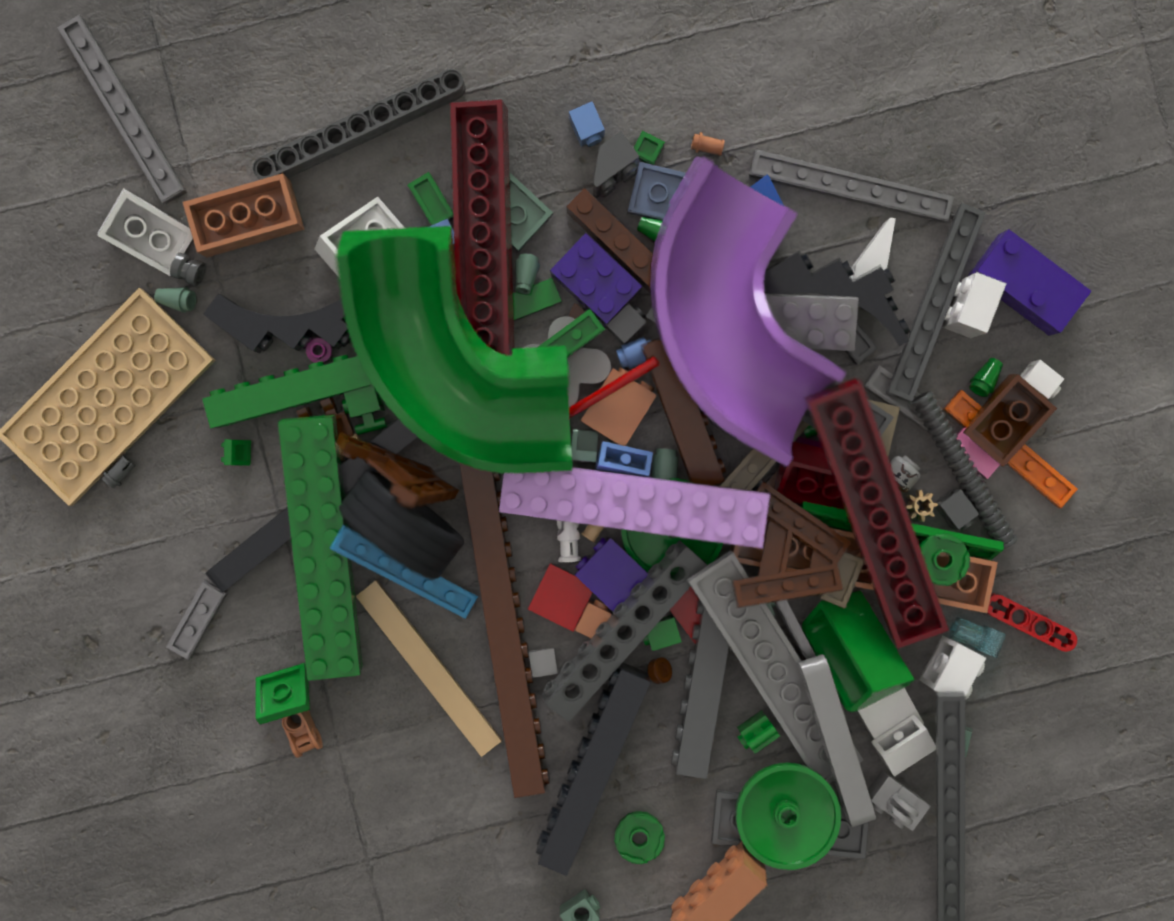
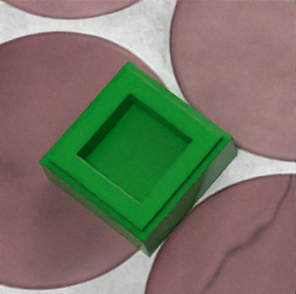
M642 131L634 146V150L639 155L640 161L654 165L665 142Z

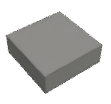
M554 647L529 651L533 678L558 674Z

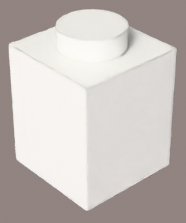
M1041 360L1030 362L1020 375L1046 399H1052L1061 390L1059 385L1064 380L1062 376Z

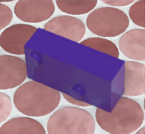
M1010 229L998 234L968 274L970 276L977 272L1006 283L1000 300L1048 336L1061 333L1092 292Z

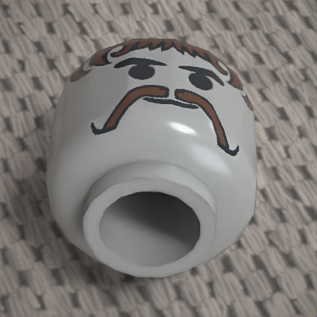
M906 455L903 458L895 456L890 461L900 492L907 493L920 479V467Z

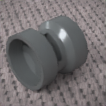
M178 253L175 256L170 267V275L176 279L184 278L188 284L198 286L201 283L206 272V263L200 260H190V257L183 253Z

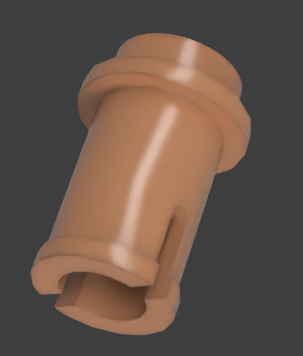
M700 132L699 134H694L691 149L695 150V153L702 151L721 156L725 140L703 136V133Z

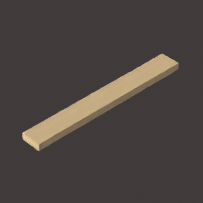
M374 581L356 595V598L481 757L498 745L502 741L501 737L379 581Z

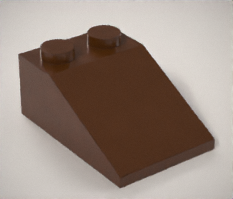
M1009 374L989 396L963 433L998 464L1004 467L1057 408L1019 374Z

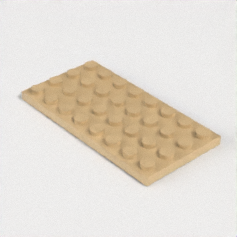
M138 288L0 429V439L68 506H73L104 475L103 473L108 471L216 360L156 303L144 289Z

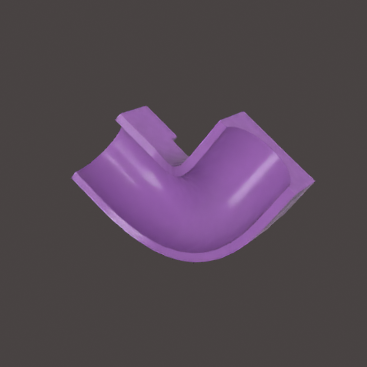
M696 156L669 202L671 205L661 223L654 246L650 288L657 331L675 372L703 411L734 437L788 466L793 458L791 446L796 429L808 409L804 397L822 391L833 382H841L846 372L827 358L787 336L773 318L765 298L763 282L766 267L796 218L797 213L733 178L708 159Z

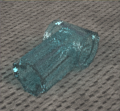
M958 617L950 629V638L973 646L976 650L998 658L1006 634L985 625L982 627Z

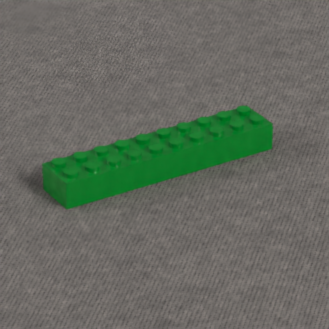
M336 415L282 419L278 422L307 681L358 676L361 674L363 663L351 559L330 549L342 525L348 527L347 522L339 511V506L345 497L340 450L336 443L338 438Z

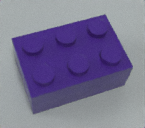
M586 233L550 270L551 276L587 310L591 309L596 318L605 327L642 289V285Z

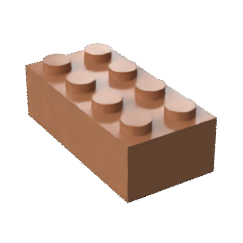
M283 173L183 202L196 251L205 257H211L305 230L291 180Z
M742 841L737 846H731L721 862L712 864L707 871V875L702 880L697 879L684 897L680 896L674 901L671 907L672 915L670 921H730L767 886L765 864L756 859L747 850Z

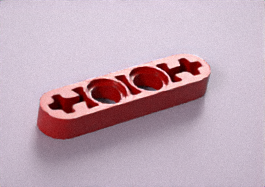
M991 594L986 614L1058 650L1068 652L1076 647L1078 640L1072 630L1002 595ZM998 600V604L1007 608L1005 612L998 609L993 610L990 603ZM1016 610H1022L1024 620L1021 623L1015 624L1012 620V614ZM1040 621H1044L1047 625V630L1042 635H1038L1035 632V625ZM1054 632L1065 636L1068 639L1067 644L1052 637Z

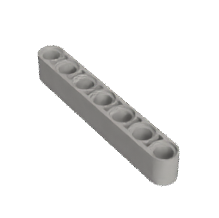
M823 654L798 662L799 672L848 824L853 828L876 820L875 811L828 662Z

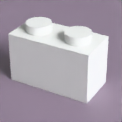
M914 714L871 741L882 762L894 777L936 750V745L928 730Z

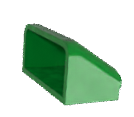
M861 590L851 593L845 608L825 600L820 601L804 620L802 630L816 656L821 654L825 656L839 699L847 711L855 712L907 687L915 680Z

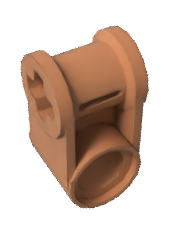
M309 710L297 714L302 721L299 724L293 722L291 716L282 718V726L288 737L291 750L297 758L301 757L304 752L314 748L318 750L323 747L321 735L313 722Z

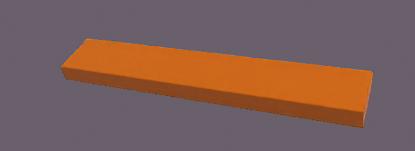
M959 390L943 410L961 426L967 428L982 406L963 390ZM1026 444L1007 463L1009 467L1057 508H1062L1078 490Z

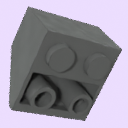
M621 131L599 146L593 184V195L596 199L601 195L603 197L608 196L616 189L614 185L621 180L625 183L636 175L635 170L638 167L639 155Z

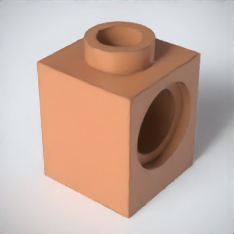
M595 599L594 602L589 600L576 625L575 631L592 638L597 627L611 617L612 611L598 599Z

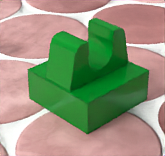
M224 439V442L221 443V447L224 448V457H221V462L224 465L251 466V440Z

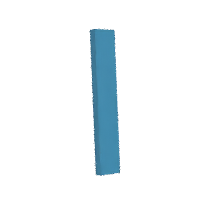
M342 525L330 546L331 550L465 619L478 598L472 592L441 576L438 579H428L409 570L376 548L358 532L345 525Z

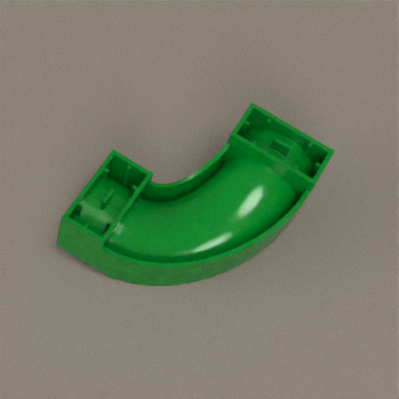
M451 226L343 231L335 256L347 328L365 373L385 404L397 418L419 439L436 451L459 463L476 469L496 473L573 471L566 346L512 348V356L497 353L479 338L470 325L458 297L455 283L456 271Z

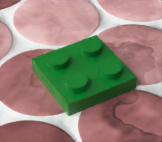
M305 663L256 677V720L259 725L310 710L309 681H307Z

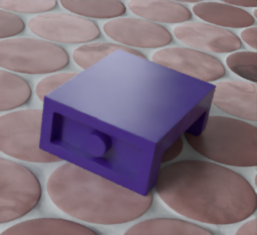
M609 537L607 540L602 538L593 547L596 552L589 559L584 556L575 567L578 570L575 572V576L613 611L619 603L624 602L630 596L632 588L636 584L641 583L648 576V573Z

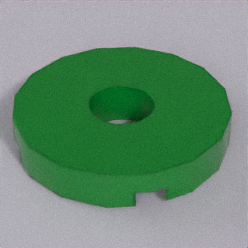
M938 533L927 537L919 546L933 584L949 586L966 575L970 567V554L959 538L950 534ZM945 552L949 556V562L946 566L940 567L937 564V557L940 553Z
M636 811L620 819L615 828L614 842L623 859L633 864H645L660 855L664 848L665 834L662 824L655 816L648 812ZM637 832H643L646 834L647 839L645 842L637 844L632 840V837Z

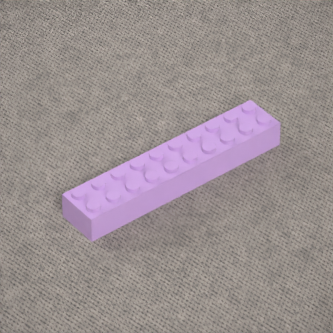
M573 467V471L504 473L499 512L763 548L770 493Z

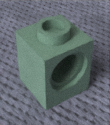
M584 889L560 906L559 916L563 921L600 920L599 909L601 906L597 898L593 894L590 896L586 889ZM580 907L588 910L585 915H579L575 911Z

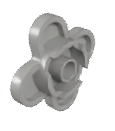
M568 316L557 318L550 325L548 339L575 319ZM529 344V345L524 346L523 348L538 347V346H540V345H539V344ZM582 347L567 358L569 407L578 400L580 384H599L608 377L611 363L603 351Z

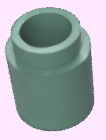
M656 448V455H653L651 478H677L679 459L676 456L677 450Z

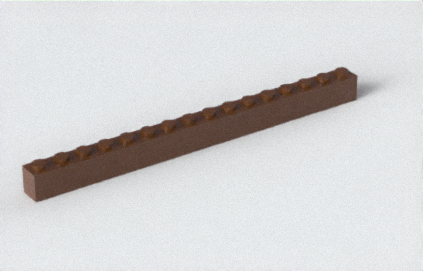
M459 463L514 798L545 793L546 785L550 784L548 769H543L542 759H546L544 744H539L538 734H541L540 719H535L533 710L537 708L536 694L530 692L529 683H533L532 670L526 667L525 658H529L527 642L522 643L521 633L525 632L523 617L518 618L517 608L521 607L519 592H514L513 582H517L515 567H510L509 557L513 556L510 541L506 542L504 533L508 531V522L506 516L502 517L501 512H499L502 491L497 490L496 481H500V473L480 470Z

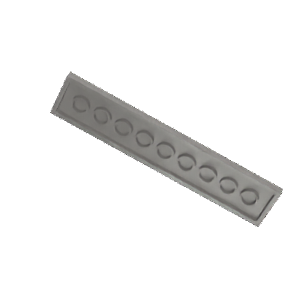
M729 551L688 578L687 581L805 765L818 772L830 783L834 779L798 668V662H801V659L766 604L737 608L732 582L749 577L735 554ZM854 745L860 763L863 761V758Z

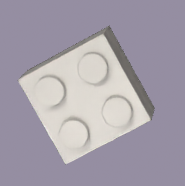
M977 272L960 280L942 328L968 338L988 333L1006 283Z
M942 636L919 680L937 692H964L966 700L972 693V684L975 678L979 677L985 668L984 661L986 658Z

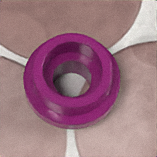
M314 338L306 347V355L314 363L321 361L325 363L332 355V347L324 339ZM317 346H321L323 349L320 355H316L314 352Z

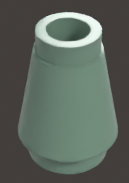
M520 254L515 261V290L518 293H531L540 268L539 258L535 255Z
M188 287L158 288L155 291L154 299L158 304L183 313L192 311L195 308L196 294Z

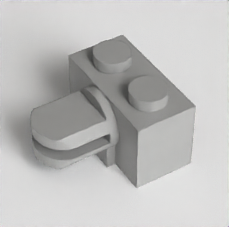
M884 770L880 772L868 789L874 810L880 814L884 811L891 815L890 820L901 829L906 826L913 831L931 807L922 797Z

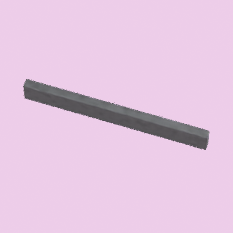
M77 15L57 27L161 202L166 205L186 193V189L83 17Z
M755 150L749 173L750 177L762 179L768 174L771 181L943 223L949 221L954 196L761 150Z

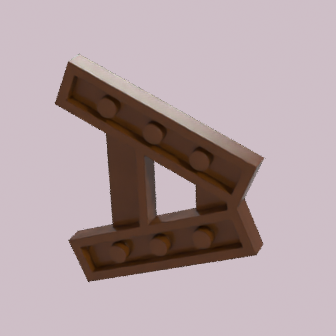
M341 432L336 440L344 456L353 460L357 457L365 460V463L374 467L394 485L390 493L398 497L397 501L406 507L411 508L452 500L456 498L459 489L439 478L434 470L427 465Z
M763 482L757 491L770 493L767 519L769 521L758 577L734 580L732 582L737 608L842 591L843 587L837 563L851 542ZM793 536L813 550L810 567L807 569L786 572Z

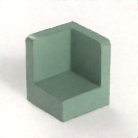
M573 429L572 460L596 462L598 432Z

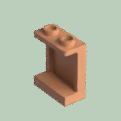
M621 367L618 371L613 368L602 387L628 371ZM633 381L590 406L580 422L614 443L626 446L657 395L653 393L654 388L643 381L638 384Z

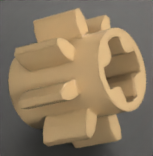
M916 490V496H906L909 499L908 504L905 505L906 509L910 511L909 518L913 519L918 515V520L924 522L925 516H935L932 511L938 504L932 502V493H927L923 496L922 490ZM918 501H922V502H923V503H922V507L924 508L923 510H918V509H919V505L917 504Z

